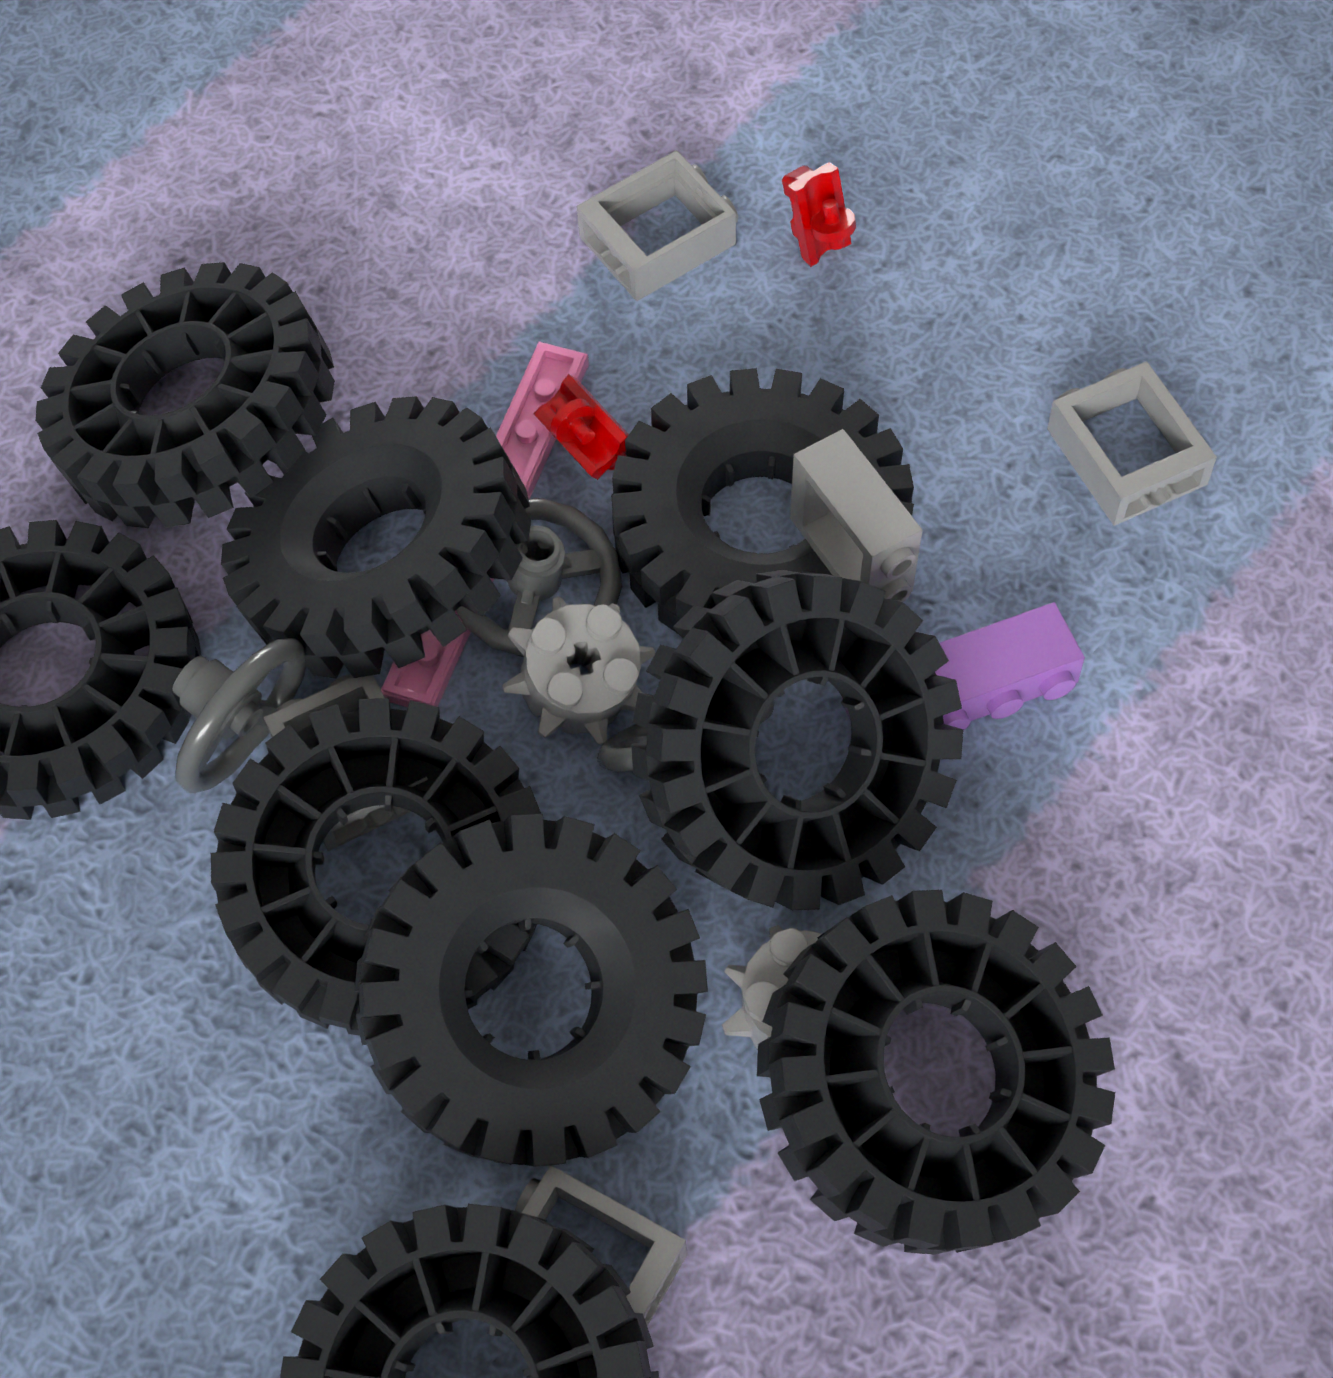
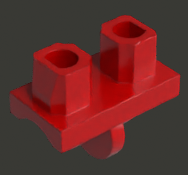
M830 162L816 170L802 165L784 175L782 178L784 194L790 198L793 218L790 221L792 234L798 239L801 257L806 263L812 267L819 262L820 257L826 251L831 249L839 250L852 244L850 235L856 229L855 214L850 209L845 208L838 167Z
M570 374L562 381L560 389L555 396L533 413L585 471L597 480L608 469L610 471L615 469L618 455L626 456L625 440L629 434L589 391Z

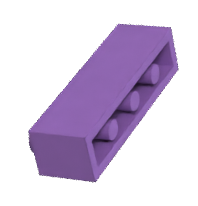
M1055 602L940 642L949 661L935 671L936 675L957 681L962 709L943 715L944 724L965 730L970 725V721L987 715H991L993 719H1002L1017 712L1022 707L1023 702L1042 695L1046 700H1055L1073 690L1079 681L1085 657ZM845 708V710H846V712H847V714H848V717H849V719H850L848 709Z

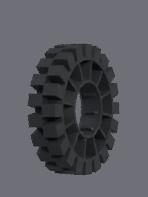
M225 262L201 264L195 281L192 280L185 267L161 274L160 294L153 297L144 282L126 291L121 296L128 311L121 316L106 305L86 321L96 338L90 339L73 334L58 353L67 366L49 367L40 387L48 398L37 401L35 421L42 429V431L37 433L44 451L85 504L88 503L95 513L112 522L119 516L126 526L149 528L153 519L157 516L163 526L168 528L191 523L195 500L208 518L234 508L229 487L237 482L250 498L273 483L263 467L267 460L289 469L305 451L296 434L317 435L327 415L320 402L332 400L335 380L329 369L334 368L330 350L296 291L293 292L288 283L273 272L265 277L260 267L239 263L231 274ZM220 358L225 361L214 383L191 403L164 414H139L141 404L147 393L161 378L172 370L200 359Z
M757 368L731 370L730 391L722 393L713 376L710 375L687 384V405H684L672 393L651 408L652 426L641 421L637 422L625 440L626 456L618 455L612 477L613 494H611L615 550L619 556L622 574L629 572L630 589L642 605L647 608L657 602L658 621L679 634L673 626L694 605L712 609L716 604L711 593L736 580L757 583L756 574L779 570L798 573L809 571L832 575L806 539L797 545L789 546L788 549L773 553L747 552L734 548L722 541L717 531L713 532L709 528L704 516H710L711 499L726 486L731 487L736 481L753 477H768V479H780L792 484L794 454L842 429L845 430L912 516L914 485L910 465H901L903 447L891 428L877 433L879 414L861 399L857 400L846 410H843L844 388L821 378L810 395L801 393V372L775 369L771 389L760 388Z
M417 396L393 398L386 416H384L376 402L351 409L350 430L343 433L334 418L322 423L317 435H312L317 447L310 453L304 451L289 469L277 465L284 476L279 478L269 475L273 483L252 498L245 492V495L254 507L235 508L227 526V531L234 541L222 544L221 565L228 573L227 576L223 577L228 595L266 645L278 639L295 638L302 643L305 649V665L313 676L335 679L338 677L343 665L353 678L380 674L385 650L398 668L425 658L421 634L428 630L433 633L443 647L467 631L455 611L462 606L483 616L501 596L490 578L512 580L523 559L515 544L528 542L531 519L525 511L526 508L530 507L526 488L491 427L488 429L482 417L466 407L459 412L453 401L435 397L431 398L425 408ZM405 509L423 510L425 518L420 530L414 539L395 557L369 570L355 573L337 572L336 564L343 548L365 525L391 512Z
M47 520L29 522L28 541L26 544L20 545L10 526L0 529V602L8 598L10 599L0 604V648L19 632L35 625L51 622H63L83 628L90 641L95 639L96 644L94 657L89 660L90 667L77 685L61 697L36 706L21 705L18 707L0 703V751L4 753V756L0 755V815L3 818L31 820L34 806L43 805L51 818L80 812L78 796L92 792L99 805L126 791L119 779L122 774L131 769L143 779L164 760L157 748V744L161 739L174 744L178 742L190 720L184 708L180 705V697L173 693L172 688L183 668L195 657L201 655L199 638L193 627L191 616L169 572L154 555L147 559L141 545L118 532L109 542L102 526L75 521L70 535L66 539L58 521ZM78 585L91 586L78 601L75 600ZM47 586L46 592H34L21 595L22 592ZM129 602L136 606L134 609L117 615ZM150 645L148 656L135 655L134 651Z
M787 570L756 574L757 583L736 580L712 592L711 594L716 604L712 609L694 605L673 626L683 638L676 649L660 644L646 670L647 673L660 680L656 693L651 695L638 692L632 723L647 728V742L631 744L633 773L635 776L645 779L650 783L651 789L639 795L649 821L667 830V833L661 840L679 860L695 867L696 873L747 900L772 908L776 902L792 911L820 910L821 897L841 905L865 896L862 883L863 877L881 885L885 884L905 868L896 849L900 845H904L920 852L937 827L921 813L927 802L947 808L957 781L938 773L940 759H961L964 729L944 724L943 715L962 709L957 681L936 675L935 671L949 661L936 636L916 632L923 620L905 603L885 599L886 591L862 581L809 571L798 573ZM804 679L820 685H826L827 681H829L842 696L841 704L844 708L848 709L850 716L851 741L848 746L846 760L835 779L830 784L824 785V789L818 794L802 801L783 795L779 802L765 787L764 783L767 779L758 772L756 764L755 742L756 737L759 735L758 728L761 719L771 702L777 696L781 697L784 695V690L792 684Z
M389 698L359 699L358 711L341 714L338 704L310 713L311 725L297 733L289 724L265 742L268 754L259 763L251 758L248 760L232 783L236 795L231 804L222 803L214 829V834L218 840L217 852L210 854L211 884L216 891L218 904H215L224 931L245 968H248L253 974L259 986L281 1005L285 1003L295 1009L299 1017L328 1029L329 1025L346 1028L348 1034L360 1035L356 1014L360 1013L359 992H354L357 961L363 956L367 941L364 939L369 925L355 922L335 910L338 906L336 899L331 896L325 900L317 887L315 868L316 865H324V856L322 852H319V849L329 831L339 821L345 825L348 822L347 815L363 808L380 805L385 806V811L392 812V806L419 815L426 820L425 830L428 833L436 830L442 842L452 838L461 830L487 820L494 823L504 821L511 815L541 814L531 787L524 788L519 780V767L501 746L495 750L490 748L484 742V731L462 717L458 716L454 724L440 718L439 707L410 700L407 710L390 709ZM425 777L428 778V780H426V781H424V782H422V783H420V784H418V785H416V786L409 787V785H411V784H413V783H415V782H417V781H419V780H421V779H423V778H425ZM519 923L504 925L483 940L489 946L488 949L483 953L475 951L466 973L465 990H472V997L465 998L468 1010L477 1005L479 997L490 988L494 991L512 972L518 956L522 950L526 951L537 924L531 923V929L526 931H520Z
M543 814L511 815L504 821L494 823L487 820L461 830L447 841L440 842L405 871L388 890L390 893L383 904L376 909L364 936V939L367 941L363 956L357 961L354 992H359L360 1013L356 1014L362 1046H368L374 1062L371 1069L385 1093L393 1095L403 1108L401 1113L424 1133H431L444 1142L443 1145L471 1157L483 1158L508 1165L518 1164L537 1167L566 1164V1160L578 1157L590 1158L618 1145L616 1139L627 1132H639L661 1112L656 1104L665 1094L676 1093L691 1067L683 1062L689 1046H699L706 1014L696 1012L697 995L708 992L706 961L694 960L691 942L700 939L690 911L686 909L678 912L669 897L677 889L658 865L647 869L636 859L641 851L640 849L615 833L607 838L594 833L595 824L566 816L557 821L543 820ZM519 923L520 931L531 929V923L554 929L567 938L563 943L567 948L573 945L577 948L589 971L591 982L585 983V990L591 989V1004L582 1028H572L569 1033L574 1039L558 1052L541 1059L539 1050L528 1051V1059H520L496 1049L490 1044L495 1037L490 1033L482 1036L472 1022L467 1009L465 998L472 997V990H465V979L471 958L476 950L479 953L485 952L489 946L483 940L504 925Z
M942 890L911 891L898 901H895L891 895L864 906L850 917H846L818 936V940L802 950L783 975L788 978L786 985L772 993L762 1021L772 1026L771 1037L758 1043L757 1076L770 1077L772 1093L759 1099L768 1131L779 1128L783 1129L789 1145L777 1154L793 1180L797 1181L805 1177H809L818 1189L810 1200L833 1221L849 1217L857 1222L854 1231L855 1235L882 1247L896 1243L904 1244V1252L936 1255L954 1250L958 1253L990 1246L993 1243L1012 1240L1040 1227L1039 1218L1060 1213L1080 1192L1072 1183V1180L1092 1174L1105 1147L1103 1143L1091 1136L1094 1129L1112 1124L1116 1092L1097 1087V1076L1115 1070L1110 1037L1090 1039L1085 1024L1103 1016L1089 986L1071 993L1063 981L1077 966L1056 942L1041 950H1037L1031 942L1039 927L1014 910L995 919L990 916L992 900L965 892L948 902L944 901ZM922 1003L944 1006L951 1009L950 1014L954 1016L962 1015L979 1031L987 1044L985 1047L987 1052L990 1051L995 1069V1091L990 1092L989 1095L992 1104L978 1127L974 1123L958 1130L960 1137L940 1135L931 1132V1125L927 1123L917 1124L902 1110L892 1094L895 1091L893 1086L889 1087L884 1069V1047L891 1042L892 1038L887 1034L893 1021L902 1010L908 1015L923 1008Z
M469 1203L468 1207L456 1208L449 1205H441L412 1212L413 1219L404 1223L390 1220L362 1237L366 1247L357 1255L342 1253L320 1278L328 1288L321 1300L305 1301L291 1330V1333L303 1338L298 1356H283L280 1378H405L406 1372L413 1371L416 1366L411 1362L415 1353L436 1331L439 1334L452 1333V1323L460 1320L476 1319L490 1324L488 1334L501 1337L504 1333L515 1343L528 1365V1368L522 1370L524 1377L659 1378V1371L650 1370L647 1349L654 1347L643 1313H634L626 1298L631 1291L612 1265L602 1264L592 1254L593 1247L569 1230L557 1228L547 1223L545 1219L502 1207Z

